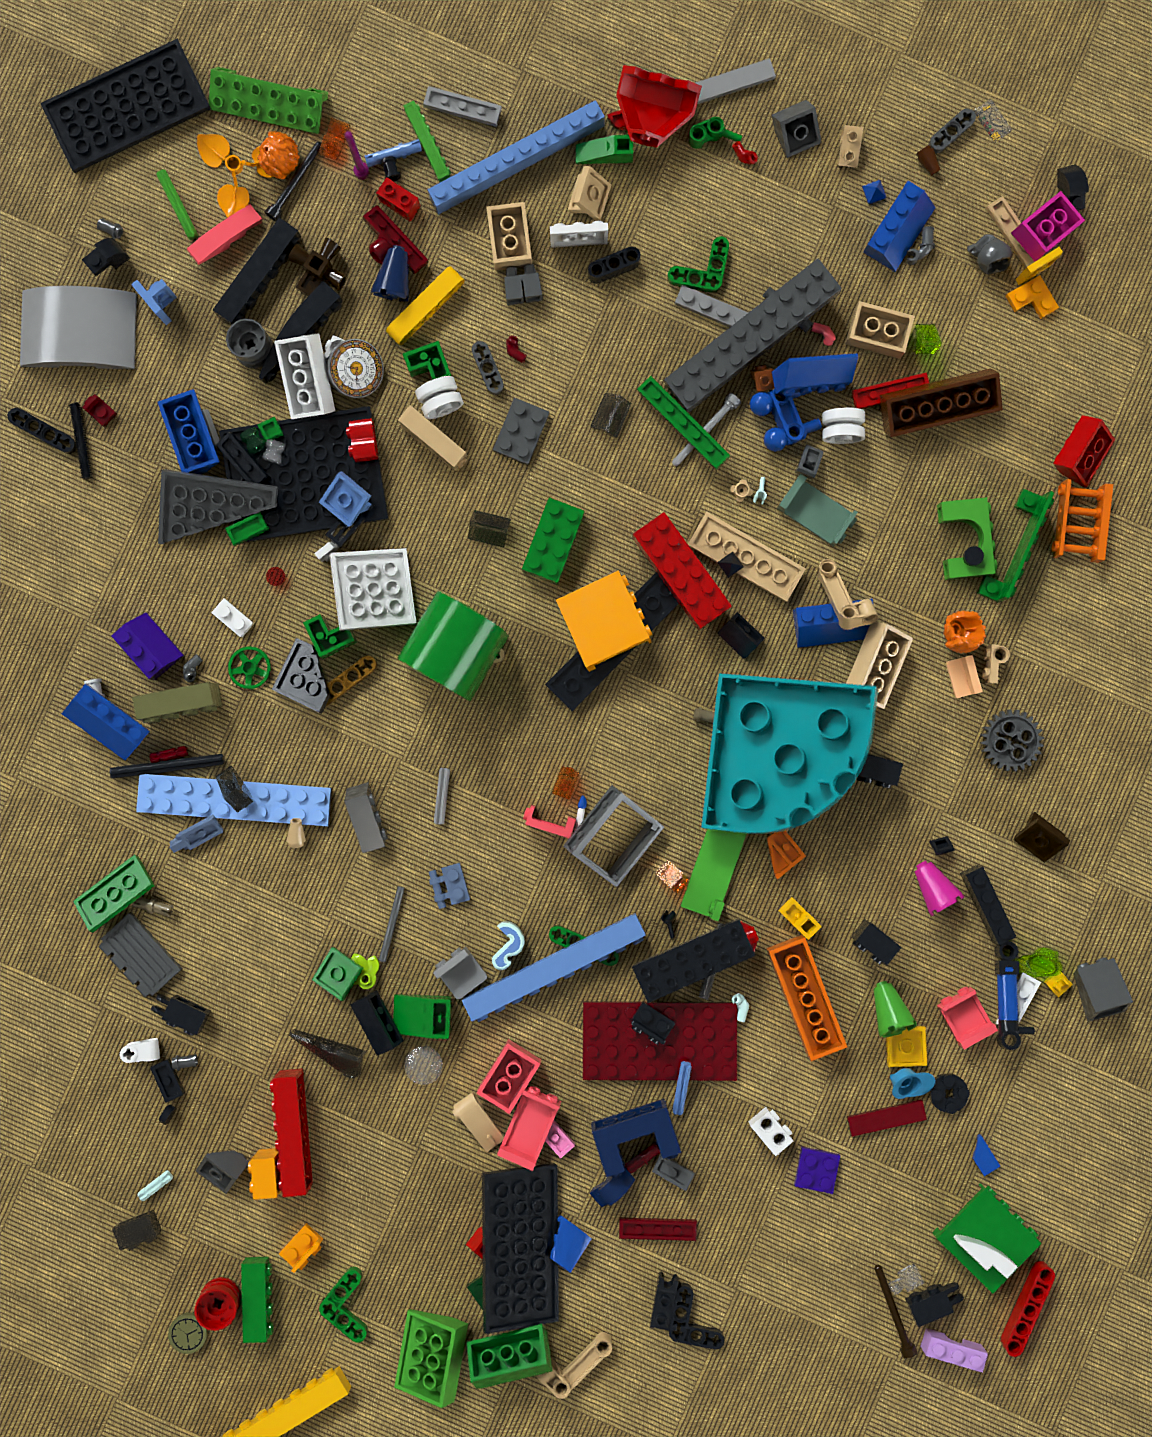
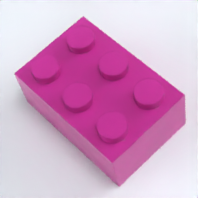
M1060 191L1025 219L1011 234L1035 262L1072 233L1085 219Z

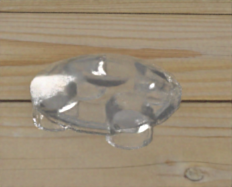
M428 1045L413 1049L407 1055L404 1062L408 1078L419 1085H428L435 1082L443 1069L439 1053Z

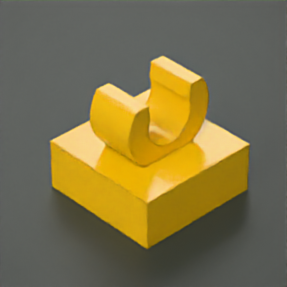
M1058 969L1044 981L1046 986L1058 998L1073 985Z

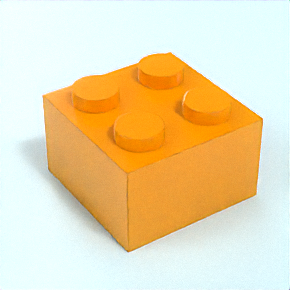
M275 1148L258 1150L248 1163V1172L252 1175L249 1189L250 1193H253V1200L277 1198L281 1193L278 1186L281 1174L277 1170L279 1151L276 1152Z

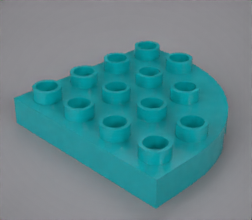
M719 673L701 828L746 834L776 833L801 826L829 810L851 788L868 757L875 725L877 687Z

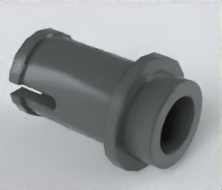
M103 218L98 220V230L110 234L114 239L122 237L123 228L120 224H113Z
M196 1054L182 1057L176 1055V1057L172 1058V1068L177 1069V1071H180L181 1068L197 1067L198 1065Z

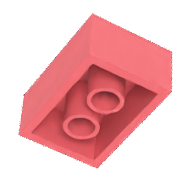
M508 1039L478 1087L477 1094L510 1114L540 1066L541 1059Z

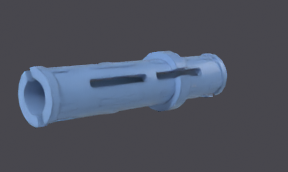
M419 139L404 144L401 142L392 148L364 155L368 168L380 164V161L385 157L394 156L396 159L401 157L404 159L413 153L422 152Z

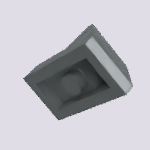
M806 444L795 473L802 474L811 480L814 479L824 451Z

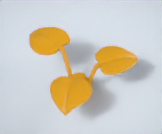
M218 134L197 135V147L202 160L213 168L219 167L222 161H224L226 167L232 173L234 186L230 184L224 185L217 194L218 204L228 218L248 206L250 202L248 190L244 187H238L236 174L242 172L244 165L256 166L257 172L263 177L272 178L273 176L266 174L258 163L259 160L257 158L260 154V146L252 152V159L255 163H250L245 160L241 161L236 155H229L230 145L223 136Z

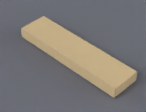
M1004 196L998 198L985 209L1024 268L1034 263V260L1011 234L1021 222Z

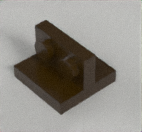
M1036 812L1029 816L1025 828L1014 837V841L1044 863L1070 843V839L1063 832Z

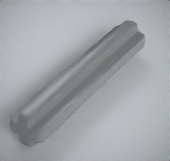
M440 768L434 824L443 825L445 821L450 769Z

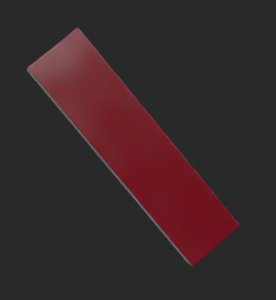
M921 1099L846 1116L852 1137L927 1120L924 1104Z
M619 1217V1239L696 1241V1219Z

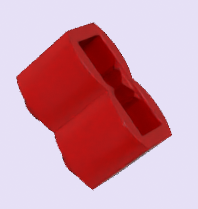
M372 418L349 421L346 433L347 438L351 439V446H348L350 458L353 457L355 462L379 459L375 426Z

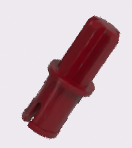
M656 1142L642 1152L638 1151L639 1154L625 1163V1167L630 1173H633L644 1164L648 1165L651 1159L661 1153Z

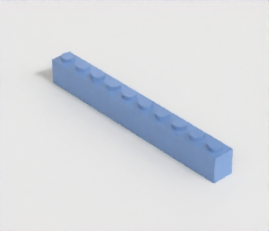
M595 100L427 189L429 198L439 215L603 128L605 116Z
M636 913L464 997L462 1002L471 1021L477 1019L480 1022L486 1019L488 1013L492 1011L498 1013L505 1009V1005L509 1003L514 1005L522 1001V997L527 994L530 996L540 992L539 988L545 985L547 988L558 983L557 979L561 977L567 979L575 974L574 971L579 968L583 971L591 967V962L596 960L601 962L609 958L608 954L614 951L616 954L627 949L626 945L632 942L634 945L642 942L646 933Z

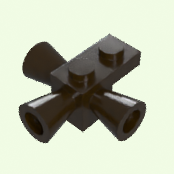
M325 237L320 253L312 250L311 254L299 244L293 247L289 255V261L302 265L305 269V273L296 285L298 291L309 296L325 279L337 291L343 288L348 274L332 269L333 267L330 263V260L341 250L337 243Z

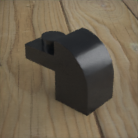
M1076 164L1057 169V188L1064 192V195L1076 210L1085 209V193L1089 192V186L1083 169Z
M106 238L95 244L96 248L85 256L82 261L95 276H98L110 265L115 270L118 269L130 257L114 238Z

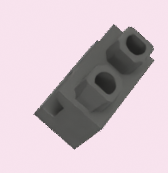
M534 264L525 265V274L517 275L516 267L506 268L504 280L507 306L524 303L522 285H524L526 303L543 301L538 272L536 273Z

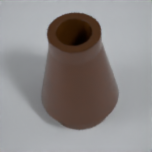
M930 145L916 153L918 156L917 160L931 176L941 170L935 150Z

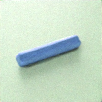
M683 1061L680 1065L673 1104V1113L675 1115H682L684 1111L691 1072L690 1062Z

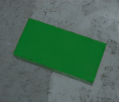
M261 512L225 528L233 546H237L269 530Z

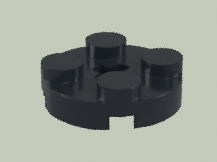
M949 1073L940 1074L935 1077V1085L930 1090L929 1095L932 1104L937 1109L954 1114L966 1105L970 1092L963 1079L956 1074ZM952 1088L953 1095L946 1098L944 1091L946 1089L951 1090Z

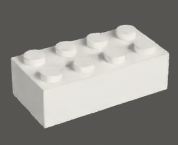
M320 334L274 341L291 419L334 412L335 406Z

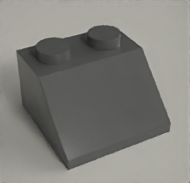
M807 100L772 114L775 134L787 158L822 143L816 108Z

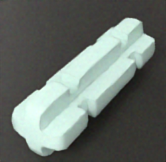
M168 1170L162 1173L138 1192L137 1195L140 1200L145 1201L170 1182L173 1179V1175Z

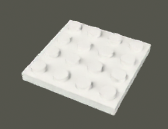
M406 548L330 554L340 631L416 624Z

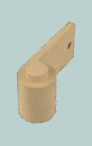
M474 1092L453 1105L454 1110L452 1112L455 1118L462 1120L486 1152L503 1141L504 1135L484 1111L481 1101Z

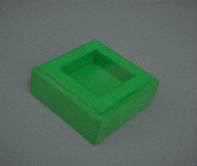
M275 416L257 424L266 443L284 435Z

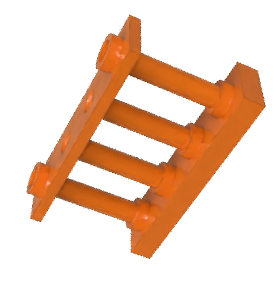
M1071 479L1061 482L1058 487L1060 499L1056 535L1051 547L1053 558L1062 556L1063 551L1089 554L1091 562L1099 563L1105 561L1113 484H1104L1097 490L1071 487ZM1070 495L1096 498L1097 507L1090 509L1069 506ZM1067 515L1092 516L1095 519V526L1089 528L1066 525ZM1065 533L1091 535L1093 545L1088 547L1064 544Z

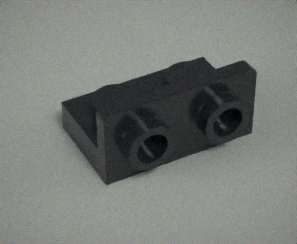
M642 1001L630 1020L633 1025L632 1029L640 1034L646 1033L649 1035L648 1039L657 1045L659 1042L663 1045L665 1044V1039L675 1025V1021Z

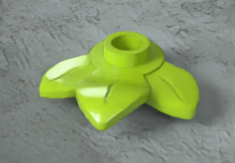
M353 954L351 959L364 968L354 985H359L362 989H371L376 983V973L379 970L377 957L372 956L366 960L362 955ZM365 976L369 977L367 983H364L363 981Z

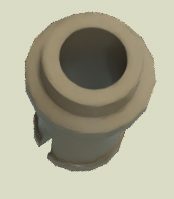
M699 707V709L695 708L693 720L713 723L715 712L702 710V707Z

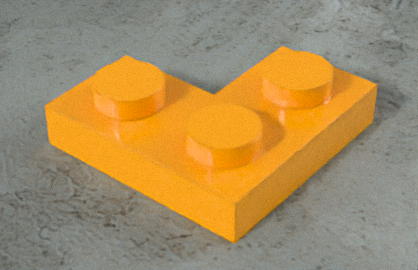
M1040 275L1005 296L1014 312L1031 303L1040 319L1059 308Z

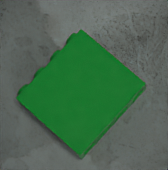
M980 1183V1191L942 1230L937 1227L932 1233L994 1294L1008 1278L993 1265L987 1271L954 1239V1236L958 1234L981 1240L1004 1253L1018 1268L1042 1243L1037 1239L1039 1235L1031 1227L1027 1229L1023 1225L1025 1221L1017 1213L1013 1215L1008 1211L1011 1207L1003 1199L998 1201L995 1198L997 1193L991 1187L987 1186L985 1188Z

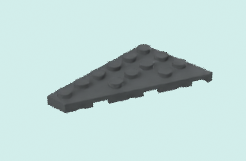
M163 469L161 470L158 544L177 540L187 535L189 536L251 514L259 513L263 510L274 508L277 506L278 487Z

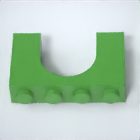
M987 497L939 503L937 505L939 524L954 522L969 524L975 529L979 540L978 547L984 553L983 561L976 566L967 565L963 557L943 561L945 580L984 577L995 574L997 561L993 555L995 542L991 536L993 523L989 518L991 504L988 502Z

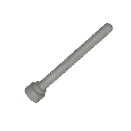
M729 393L725 398L722 408L703 428L709 433L729 410L736 409L741 404V401L733 393ZM688 443L673 459L672 464L678 466L694 447Z

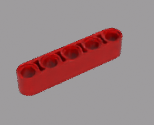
M1037 1261L1033 1264L1000 1341L1003 1348L1012 1357H1018L1022 1354L1055 1280L1054 1271L1044 1261ZM1043 1270H1047L1045 1275L1040 1276ZM1035 1288H1039L1037 1293L1032 1294ZM1027 1306H1031L1030 1310L1024 1311ZM1019 1324H1023L1022 1328L1016 1329ZM1015 1341L1014 1346L1009 1347V1344Z

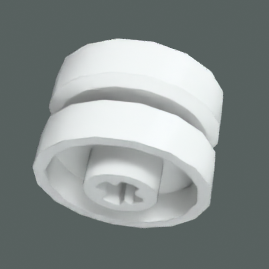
M453 376L436 378L416 389L415 394L419 403L424 404L421 409L426 419H435L448 415L464 404L460 393L455 392L457 385Z
M835 408L824 411L822 413V423L827 427L822 431V440L831 444H849L863 441L865 439V428L860 425L865 422V411L859 408Z

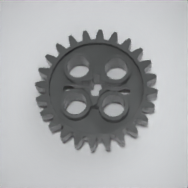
M1009 709L1006 711V714L1004 711H1000L999 716L996 714L992 715L994 721H986L989 727H982L986 734H980L981 737L985 738V741L980 742V744L985 745V748L981 751L988 752L985 759L992 758L991 765L998 763L997 769H1001L1004 766V771H1009L1010 767L1012 771H1017V768L1025 770L1024 764L1032 766L1030 760L1037 761L1034 755L1042 754L1038 747H1044L1043 744L1039 743V740L1044 739V737L1039 736L1038 733L1043 730L1036 729L1039 723H1032L1033 716L1026 718L1027 712H1022L1020 715L1019 710H1015L1012 713V710ZM1005 723H1008L1011 727L1008 733L1004 730ZM1023 731L1027 732L1028 738L1026 741L1022 740L1021 733ZM999 732L1005 737H1013V741L1024 744L1027 748L1025 749L1019 744H1011L1010 740L999 737L996 733ZM998 740H1000L1003 745L1001 750H998L996 748V742ZM1015 748L1020 751L1018 758H1015L1013 755Z

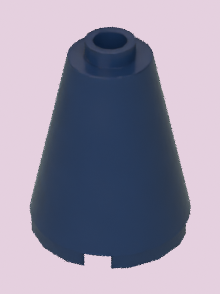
M393 245V248L388 249L371 288V293H374L373 295L392 301L399 298V302L409 301L408 253L404 251V247Z

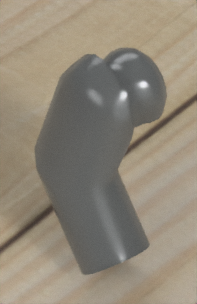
M197 654L183 666V677L190 683L196 679V667L203 662Z

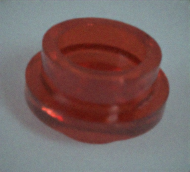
M272 567L266 573L268 583L273 586H279L285 581V572L279 567Z

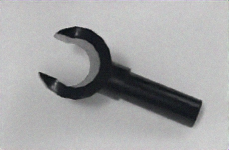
M666 910L661 920L667 924L670 938H674L672 921L675 919L676 913L671 911L668 914Z

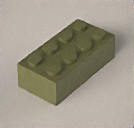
M212 682L132 697L136 720H142L143 723L149 724L161 722L160 718L163 720H173L180 718L179 715L194 716L198 715V711L209 713L217 711V707H222L219 685Z

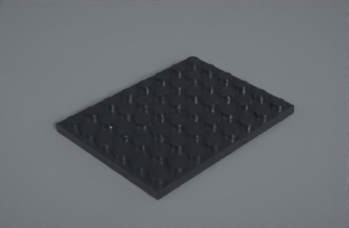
M370 406L278 421L284 435L268 443L265 442L257 424L219 431L220 439L228 432H232L268 474L269 477L261 484L278 487L277 506L261 511L269 530L243 543L331 529L339 519L321 505L319 501L338 472L341 471L371 495L368 501L371 503V506L367 511L360 513L365 518L363 524L389 520L380 460L355 462L353 457L350 458L348 446H351V439L347 438L346 427H349V421L369 418L373 420ZM223 454L227 479L247 482ZM251 515L242 517L241 519H238V520H234V524L237 523V522H239V521H241V520H243V519H245V518H247V517H249V516H251ZM358 518L354 521L352 526L355 525V523L359 520Z

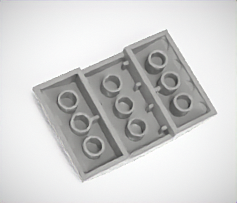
M46 286L23 290L20 366L59 368V366H95L97 369H135L137 294L116 289L88 286Z

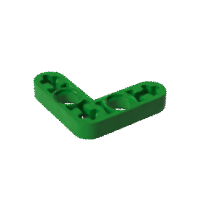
M719 236L713 240L707 271L673 266L668 271V282L678 287L684 285L694 290L709 293L718 292L722 285L729 250L728 239ZM719 242L723 243V248L721 250V254L717 255L718 246L716 245H718ZM714 260H719L722 263V267L714 269L711 263ZM675 272H678V276H681L677 280L672 276ZM687 273L686 282H683V277ZM692 275H697L700 278V282L692 284L689 278ZM703 277H706L705 281L707 282H705V285L703 286ZM712 279H715V283H717L714 287H711V283H709Z
M350 1267L322 1300L319 1312L348 1338L359 1343L366 1338L368 1333L367 1325L343 1306V1303L356 1289L362 1279L361 1270L357 1267ZM355 1273L357 1275L356 1279H353L348 1285L347 1281L350 1275ZM339 1287L344 1288L346 1295L343 1297L337 1296L336 1289ZM329 1304H331L332 1308L326 1311V1305L328 1306ZM337 1309H338L339 1312H337V1314H336V1316H335V1318H334V1317H333L334 1312L336 1313V1311H337ZM345 1315L348 1317L349 1322L341 1324L338 1317ZM354 1322L353 1327L351 1326V1329L349 1330L348 1328L350 1327L351 1323ZM362 1329L361 1334L355 1335L356 1330Z

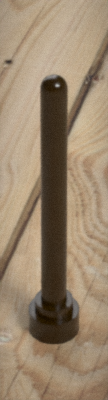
M875 1265L874 1269L901 1340V1354L903 1358L914 1357L918 1353L915 1344L908 1339L881 1265Z

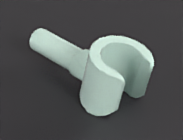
M761 477L759 489L753 498L754 503L757 498H760L762 500L761 505H763L767 497L764 491L765 477Z

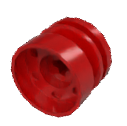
M218 1277L205 1284L196 1301L194 1310L196 1320L202 1327L207 1330L218 1331L231 1324L236 1316L241 1300L240 1289L236 1283L229 1278Z

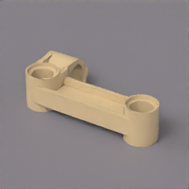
M830 559L821 561L818 580L824 587L839 620L840 627L850 630L876 622L879 616L872 601L864 599L853 603L837 571L836 563Z
M605 1332L597 1334L595 1339L563 1370L551 1358L552 1372L536 1375V1377L555 1397L559 1399L566 1398L581 1380L605 1357L611 1354L612 1340L610 1335ZM606 1342L608 1345L600 1347L599 1343ZM563 1383L566 1387L559 1388L557 1385Z

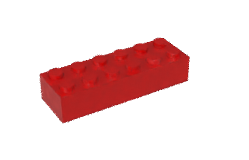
M665 512L633 533L632 539L698 631L732 607Z
M303 1068L280 1070L270 1081V1091L274 1093L272 1112H275L276 1120L273 1122L274 1132H277L275 1150L276 1152L279 1151L277 1170L281 1174L278 1186L279 1191H282V1197L307 1195L313 1185Z

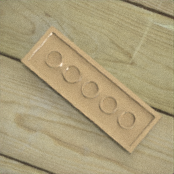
M708 512L705 513L688 543L690 548L716 563L733 551L744 566L735 574L784 602L788 601L806 570L801 565Z

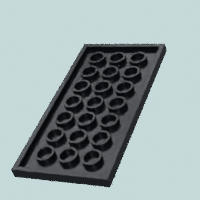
M178 39L40 103L74 173L80 172L211 110Z
M555 1163L536 1165L533 1171L520 1167L482 1172L483 1332L485 1334L559 1322L558 1264L550 1259L551 1250L554 1247V1235L558 1234L557 1164Z

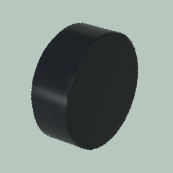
M971 546L963 553V560L969 566H976L984 559L982 549L977 546Z
M171 1104L162 1111L159 1122L164 1125L168 1124L177 1108Z

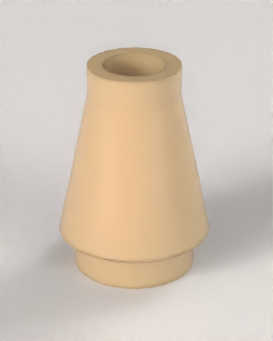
M300 818L290 820L286 841L291 848L303 847L306 841Z

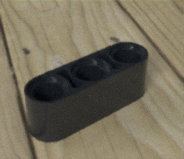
M628 247L591 262L588 267L589 280L592 283L598 284L636 269L640 264L641 254L639 249ZM633 255L637 259L635 261H629L627 257ZM615 262L619 265V267L612 268L610 267V264ZM598 269L602 273L600 275H594L592 274V271Z

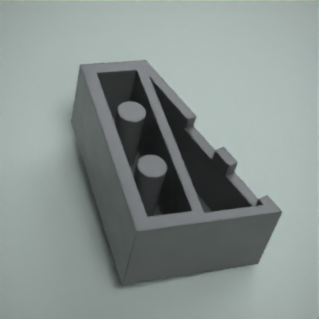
M369 782L347 788L344 802L362 853L385 847L388 836L385 828L382 829L381 815L376 809V801L371 792Z

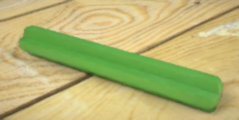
M166 170L158 171L156 175L189 240L196 239L198 233Z

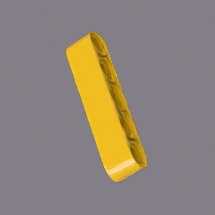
M451 266L447 267L387 327L386 333L398 345H403L461 288L465 279Z

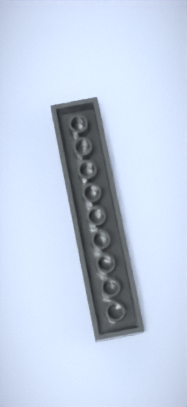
M817 258L666 377L664 384L680 405L689 413L836 298L842 290L841 286L819 258Z

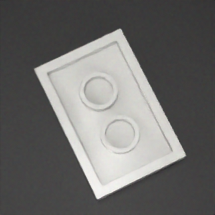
M594 221L592 224L576 222L573 225L558 223L550 226L551 248L607 244L608 223H603V221Z

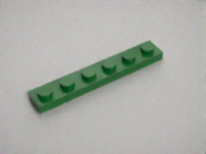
M652 376L637 388V391L715 470L730 458V454Z

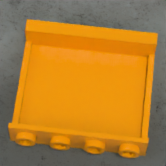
M619 571L556 600L589 672L596 669L595 665L646 641L649 644L652 643L650 636L653 634L648 625L644 626L642 619H645L640 608L636 609L634 603L637 600L633 591L628 592L626 588L629 585L625 575L621 576Z

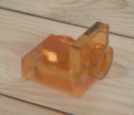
M561 766L552 794L570 800L579 772L571 767Z
M669 860L655 873L675 893L678 890L681 891L689 879Z

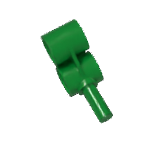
M712 117L692 126L688 142L692 148L699 149L706 142L718 141L722 137L735 142H741L743 136L725 129L726 127L721 118ZM717 127L719 131H713L711 128ZM698 134L702 138L696 139L693 135Z

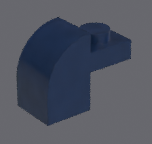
M625 1168L622 1175L615 1178L607 1177L604 1182L593 1187L589 1193L601 1207L607 1204L611 1206L630 1189L636 1179Z

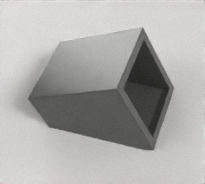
M1105 957L1098 959L1096 963L1091 965L1083 963L1077 966L1073 975L1088 1022L1125 1012L1133 1003L1114 958L1107 959Z

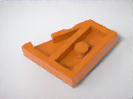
M786 830L772 833L766 838L776 879H779L806 857Z

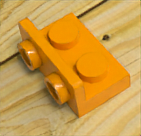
M306 1223L279 1252V1255L293 1267L291 1269L293 1273L297 1269L301 1271L309 1262L307 1258L311 1254L315 1256L322 1248L320 1244L323 1238Z

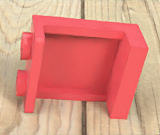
M531 805V808H526L523 817L526 820L525 825L566 838L571 837L576 818L568 816L566 826L563 827L533 817L535 805Z
M971 987L961 988L957 991L958 994L953 997L943 998L940 1001L941 1003L937 1005L957 1043L964 1050L998 1031L976 996L977 992Z

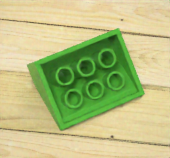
M409 1309L394 1388L440 1408L453 1403L456 1397L468 1323L449 1316Z

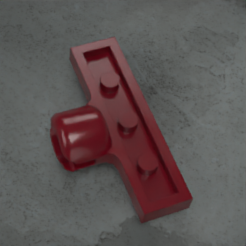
M378 205L363 215V220L378 235V239L369 245V253L378 264L383 263L388 249L393 248V245L405 248L404 251L408 253V269L413 274L428 264V259Z

